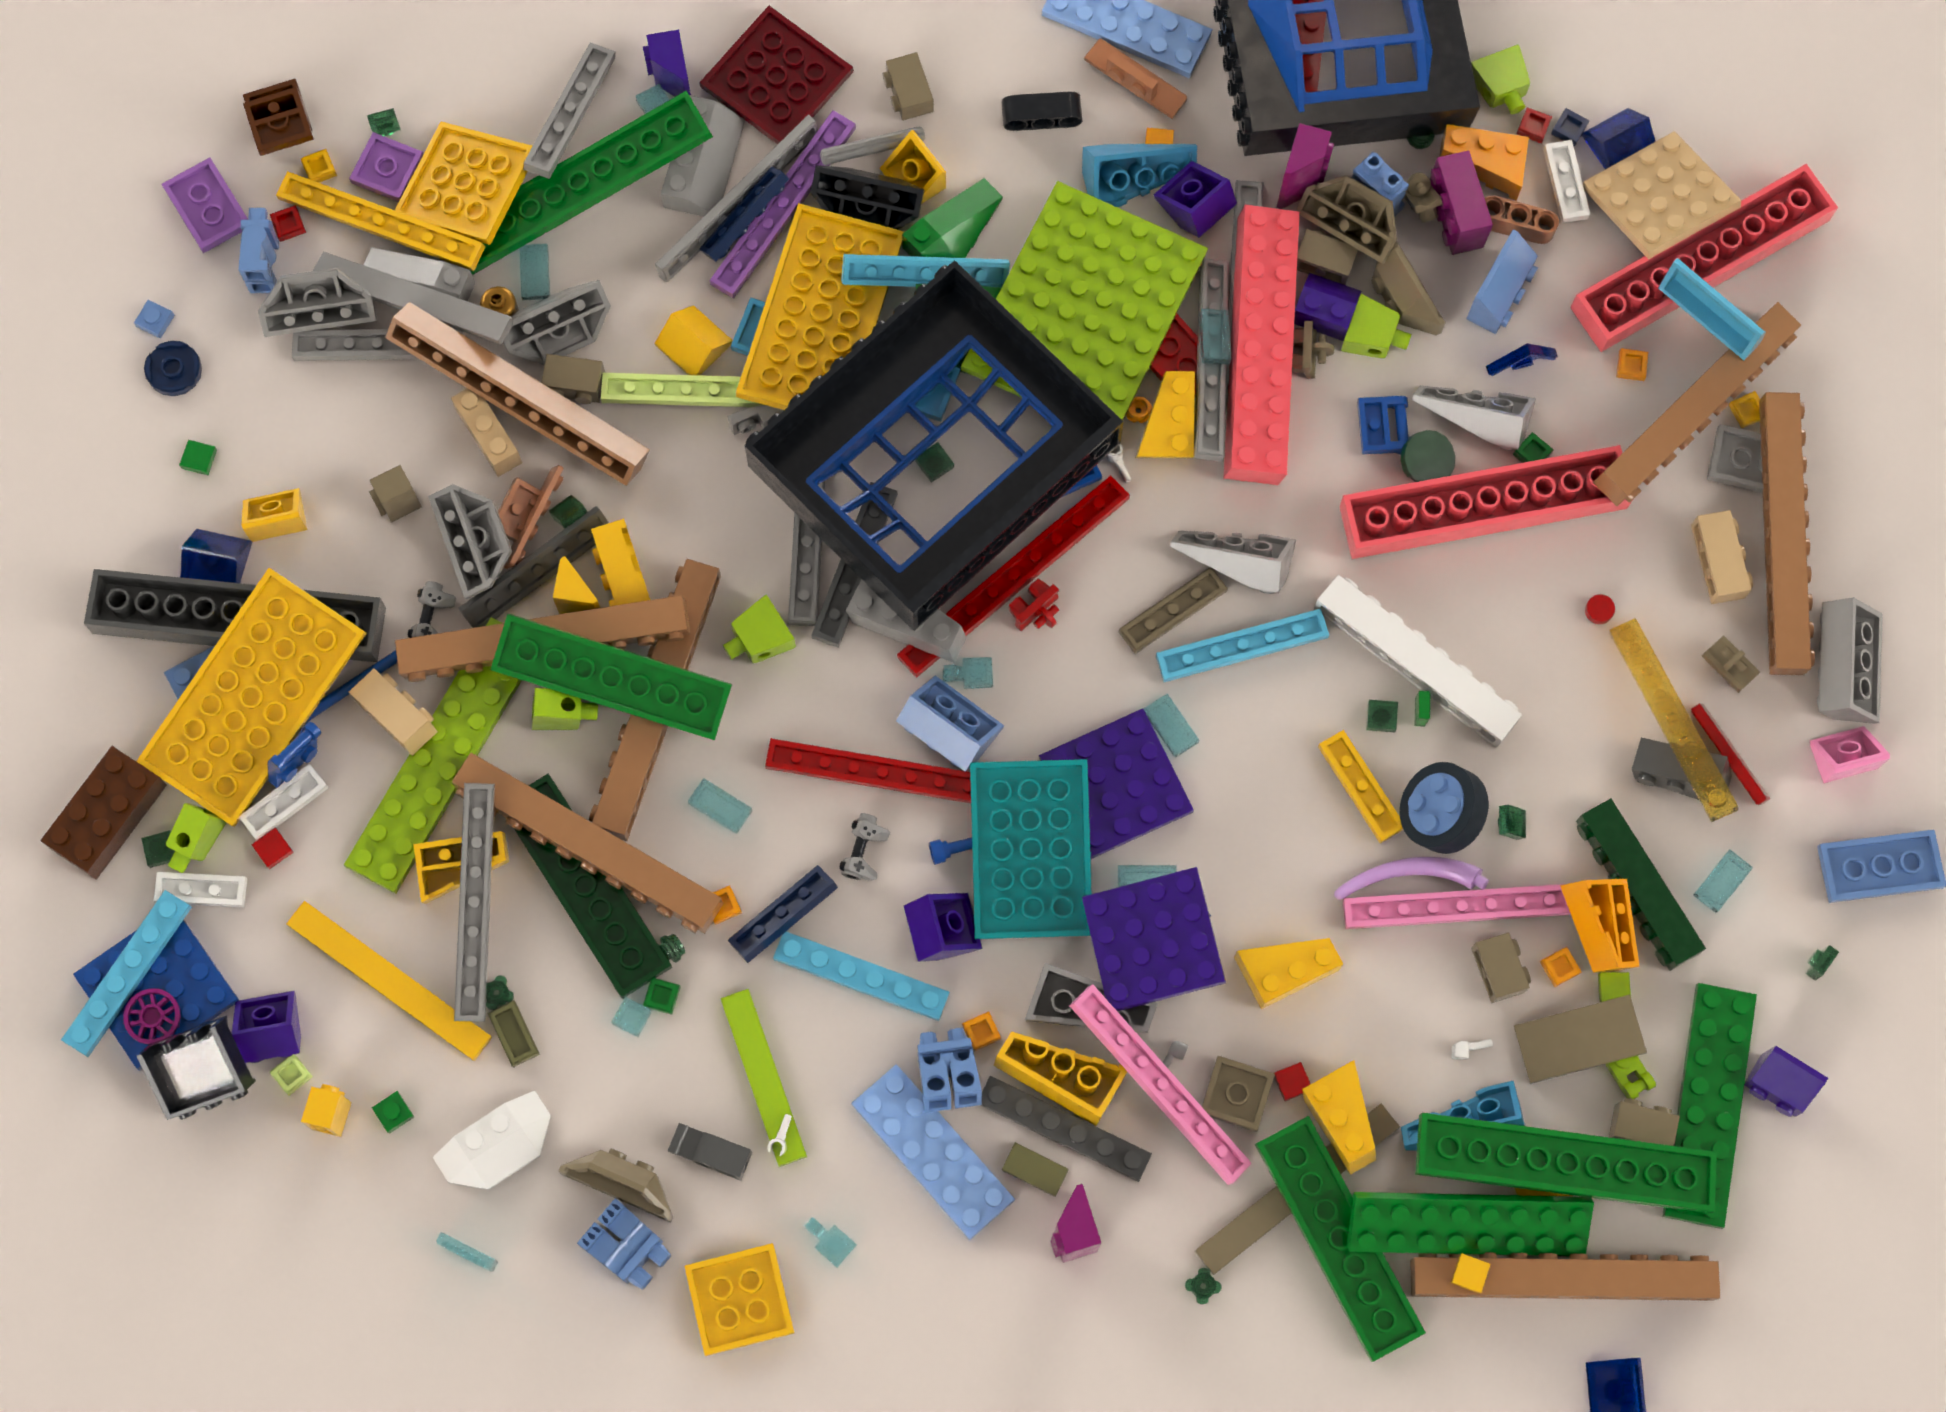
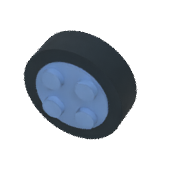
M1438 762L1424 767L1409 781L1401 798L1400 821L1404 832L1414 843L1436 853L1450 854L1466 848L1477 838L1485 825L1489 809L1486 788L1475 774L1453 763Z

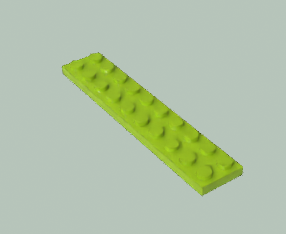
M491 617L486 626L501 624L502 622ZM491 666L483 667V671L477 673H466V670H460L432 715L434 720L431 723L438 732L413 756L409 754L345 861L344 866L397 894L415 863L413 844L428 841L457 791L452 780L470 753L478 756L522 680L490 670Z

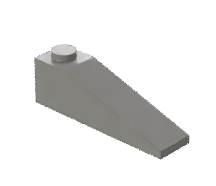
M371 247L364 266L468 301L475 285L471 271L439 260Z
M1419 386L1413 394L1412 400L1489 443L1496 444L1505 450H1513L1515 448L1519 449L1525 439L1536 399L1499 392L1498 397H1486L1482 395V391L1477 390L1463 395L1458 394V391L1453 388Z
M1178 531L1172 539L1170 547L1250 588L1259 589L1263 593L1271 594L1279 593L1286 582L1296 540L1266 534H1259L1258 539H1243L1242 533H1232V536L1217 538V535L1213 532Z

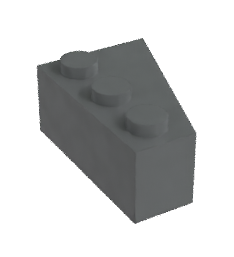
M1642 737L1632 766L1634 779L1643 785H1655L1722 808L1732 777L1727 756Z

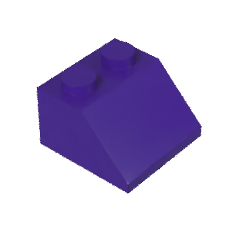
M679 29L646 35L648 45L643 46L648 76L654 75L655 84L674 97L686 90L691 95Z
M1194 161L1189 162L1153 194L1157 202L1181 229L1198 238L1237 204L1230 180Z
M1309 273L1295 308L1294 324L1304 327V321H1313V329H1316L1318 333L1344 341L1362 291Z
M968 893L927 894L904 905L918 962L939 961L983 949L980 939H975L974 914Z
M295 991L235 1002L232 1036L245 1063H257L276 1057L285 1058L300 1053L301 1031Z
M1774 1046L1760 1055L1744 1085L1750 1089L1749 1092L1754 1097L1763 1101L1767 1099L1776 1105L1775 1108L1780 1113L1788 1117L1792 1115L1796 1117L1806 1110L1825 1085L1828 1077L1778 1046Z

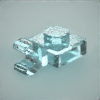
M991 657L963 658L962 666L943 665L944 682L963 681L964 689L993 687Z
M812 1217L805 1225V1228L820 1241L814 1248L836 1268L840 1266L857 1246L835 1224L828 1231Z

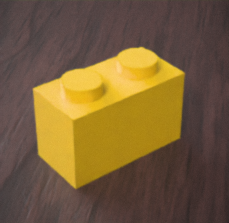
M322 1084L320 1089L311 1086L301 1122L312 1130L341 1137L352 1102L345 1098V1093L339 1091L337 1087Z

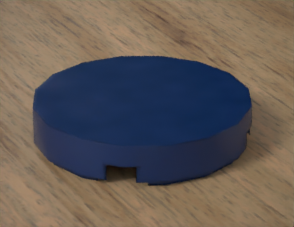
M168 341L161 343L146 357L144 365L146 379L155 391L163 395L178 396L186 394L196 386L201 378L202 364L200 357L193 348L184 342Z

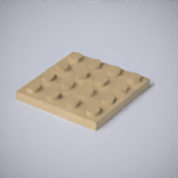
M1675 131L1583 182L1584 191L1647 259L1654 257L1741 208L1742 201Z

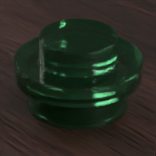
M1430 132L1429 135L1417 137L1415 134H1412L1407 140L1412 147L1425 149L1433 143L1435 134L1433 135V132Z
M674 934L664 935L660 938L661 945L659 946L668 961L670 959L675 963L680 961L681 956L685 954V949L679 938Z

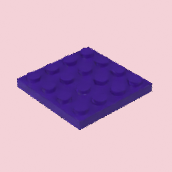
M1143 708L1039 755L1040 761L1087 759L1091 859L1194 812Z
M1197 867L1082 897L1105 998L1117 1011L1226 984Z

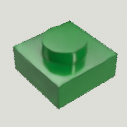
M398 1091L371 1107L389 1134L414 1118V1115Z

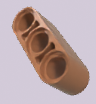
M1490 195L1485 197L1488 210L1496 213V215H1490L1493 224L1491 231L1509 236L1514 229L1519 232L1524 240L1538 244H1546L1552 240L1559 225L1558 216L1554 212L1499 196ZM1512 217H1518L1523 222L1517 223L1512 219ZM1539 224L1548 226L1550 230L1541 229Z

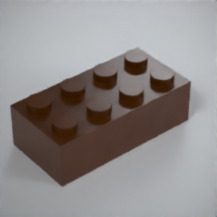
M111 746L40 841L49 849L97 880L167 784L159 776L114 746Z

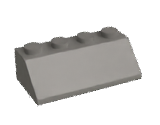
M689 95L713 138L670 162L661 197L664 208L704 217L724 197L745 120L717 101Z
M1854 597L1822 602V613L1820 614V624L1822 627L1821 640L1819 642L1821 657L1820 668L1818 669L1820 688L1817 697L1819 712L1834 720L1879 723L1882 613Z

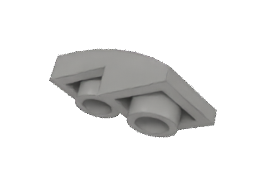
M761 405L735 412L727 417L729 426L733 434L736 435L740 432L742 434L750 432L758 423H760L762 428H765L768 420L775 413H782L784 410Z

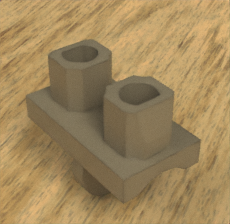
M1419 172L1411 175L1407 180L1409 187L1405 191L1404 199L1411 206V209L1416 214L1418 213L1422 223L1437 219L1436 207L1442 205L1440 195L1432 187L1431 181L1426 174Z
M1304 321L1303 328L1294 329L1293 347H1303V354H1293L1292 372L1304 373L1307 379H1314L1316 356H1318L1317 363L1325 364L1326 356L1334 354V345L1327 343L1326 335H1319L1317 342V330L1313 329V321Z
M1724 635L1702 655L1738 693L1760 673L1744 656L1745 653L1742 650L1739 651Z

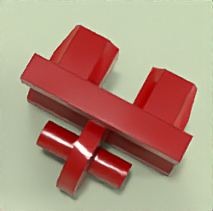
M1038 578L1028 588V592L1035 599L1034 602L1028 605L1019 596L1008 606L1009 611L1016 619L1015 626L1020 631H1023L1031 622H1033L1037 629L1044 624L1050 628L1057 624L1053 616L1059 611V608L1053 603L1059 598L1057 595L1059 589L1054 584L1049 587Z

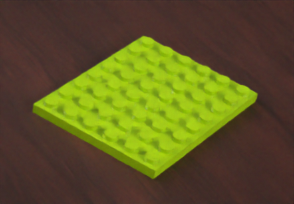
M1057 181L996 300L1118 417L1124 420L1208 252V248ZM970 349L961 365V370L981 380H985L992 372V368L974 350ZM999 377L993 384L1021 397L1002 377Z

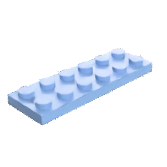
M1047 0L1042 9V16L1095 39L1101 38L1116 48L1189 79L1212 34L1211 28L1145 0Z
M897 1064L851 1103L969 1240L1015 1201L1014 1197L938 1111L924 1112L923 1094Z

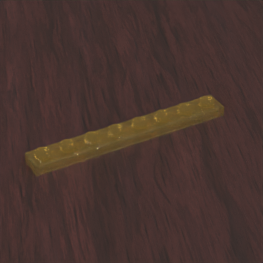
M1636 618L1610 629V636L1710 821L1714 822L1738 811V805Z

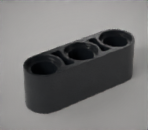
M1077 92L1010 95L1001 101L1003 126L1006 130L1076 127L1083 122L1081 97Z

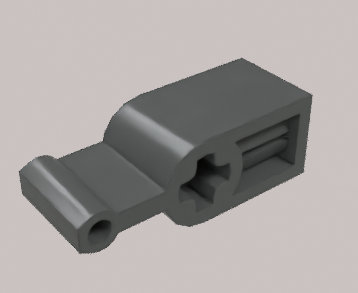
M681 1123L678 1124L668 1148V1152L740 1181L752 1155V1151L749 1148Z

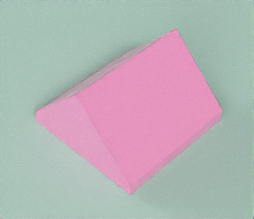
M1865 726L1810 740V747L1823 783L1879 769L1890 759V753Z

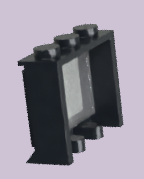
M227 1016L149 1044L137 1055L138 1061L167 1120L179 1117L180 1120L186 1119L197 1112L196 1110L205 1107L206 1110L213 1109L222 1104V1100L229 1097L232 1101L240 1099L249 1093L247 1089L256 1082L255 1078H252L229 1030Z

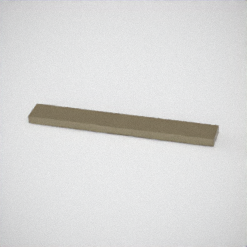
M1382 1103L1367 1114L1375 1147L1400 1128L1399 1124ZM1330 1143L1326 1148L1339 1173L1342 1174L1347 1169ZM1276 1186L1194 1251L1212 1275H1215L1291 1214L1278 1187Z

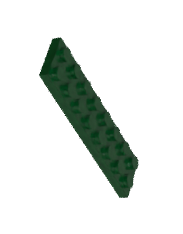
M549 773L528 785L572 811ZM522 828L520 831L514 829L622 999L643 987L652 979L673 968L622 887L621 889L613 887L605 881L606 876L598 871L595 875L589 873L580 866L582 862L574 857L567 860L555 852L557 847L547 842L544 846L530 837L532 833Z

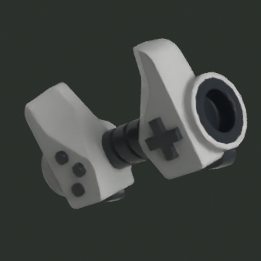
M427 581L423 589L418 590V601L423 604L419 624L412 626L408 630L407 635L409 638L438 634L431 626L434 608H452L456 602L454 595L442 591L443 585Z
M861 813L860 817L852 823V833L856 836L852 855L849 858H844L839 866L842 871L841 874L847 878L861 880L862 878L868 881L877 879V872L863 859L864 849L866 848L867 841H887L890 831L878 826L875 816Z

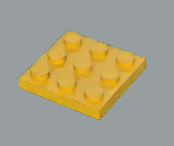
M773 1243L684 1266L705 1356L795 1334Z

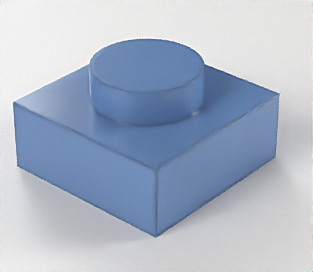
M147 300L134 324L137 328L161 339L175 315L171 310Z

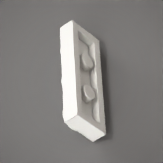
M1572 140L1545 144L1543 151L1561 223L1588 219L1590 211Z
M309 763L298 771L291 781L281 784L245 811L239 819L253 837L258 840L275 827L277 828L329 787Z
M157 872L153 901L157 902L166 890L189 905L244 908L247 878L245 876Z

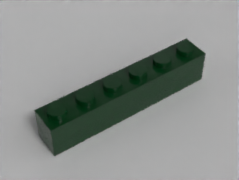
M1612 798L1582 814L1576 821L1579 835L1584 841L1588 840L1592 846V854L1596 862L1600 866L1604 865L1609 873L1608 879H1627L1632 916L1635 915L1641 924L1639 928L1643 937L1647 941L1651 940L1656 948L1655 954L1658 961L1663 966H1667L1669 971L1701 954L1706 947Z

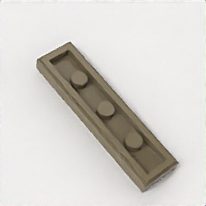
M1209 567L1121 627L1118 632L1134 654H1137L1226 593L1228 588L1213 568Z

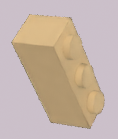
M468 388L451 397L455 410L498 477L522 464L516 447L484 398Z
M1731 510L1697 516L1691 524L1711 605L1745 599L1750 593L1751 588H1753V579L1751 573L1746 571L1744 563L1746 561V552L1744 546L1739 544L1737 520L1733 519Z
M373 668L349 693L381 727L413 756L438 732L431 723L434 718L425 708L422 707L418 710L414 706L416 701L407 691L403 690L400 693L395 688L398 684L388 673L382 676Z

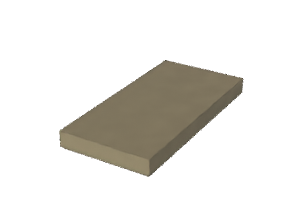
M1630 995L1514 1025L1530 1084L1647 1053Z

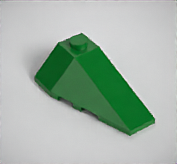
M983 178L922 217L902 234V248L910 256L966 258L970 249L977 242L981 231L988 224L1001 203L1003 196Z

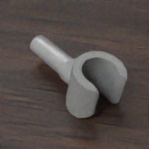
M1179 1041L1173 1042L1163 1061L1164 1065L1168 1068L1174 1057L1183 1060L1188 1045Z

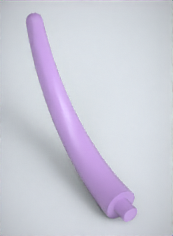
M1414 857L1388 862L1371 868L1336 889L1334 896L1336 899L1342 900L1370 884L1409 875L1445 878L1462 884L1471 890L1475 886L1484 890L1489 879L1482 876L1483 870L1462 861L1441 857Z

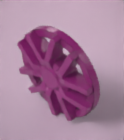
M155 988L146 989L135 994L127 1003L123 1015L124 1026L128 1034L143 1044H152L171 1037L179 1028L181 1018L180 1006L176 999L168 992ZM155 994L165 997L157 1003ZM150 995L151 1004L145 1005L143 996ZM138 1000L142 1009L131 1010L132 1006ZM168 1001H171L173 1006L163 1011L162 1007ZM175 1011L174 1021L167 1018L168 1015ZM129 1015H139V1020L130 1022ZM164 1021L172 1025L168 1032L161 1027ZM141 1026L138 1034H135L131 1027ZM146 1029H151L149 1039H143ZM158 1029L164 1035L155 1039L156 1031Z

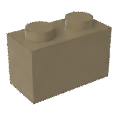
M915 52L887 60L886 72L882 73L886 88L892 89L891 103L894 112H900L902 121L934 112V99L918 53Z
M1306 229L1298 250L1297 270L1306 274L1312 273L1346 285L1358 249L1341 239L1337 240L1329 237L1320 230L1312 231Z
M546 354L541 383L565 398L575 399L578 403H600L602 373H605L602 361Z
M401 465L369 480L374 488L369 493L381 516L388 515L391 523L422 508Z
M1509 932L1476 942L1472 946L1471 950L1491 1004L1523 994L1530 988V974L1525 966L1522 967L1518 957L1521 955L1518 942L1515 938L1511 939Z
M1628 1098L1624 1102L1620 1101L1615 1105L1609 1132L1610 1138L1674 1146L1680 1116L1671 1114V1109L1662 1106H1654V1109L1643 1107L1641 1101Z

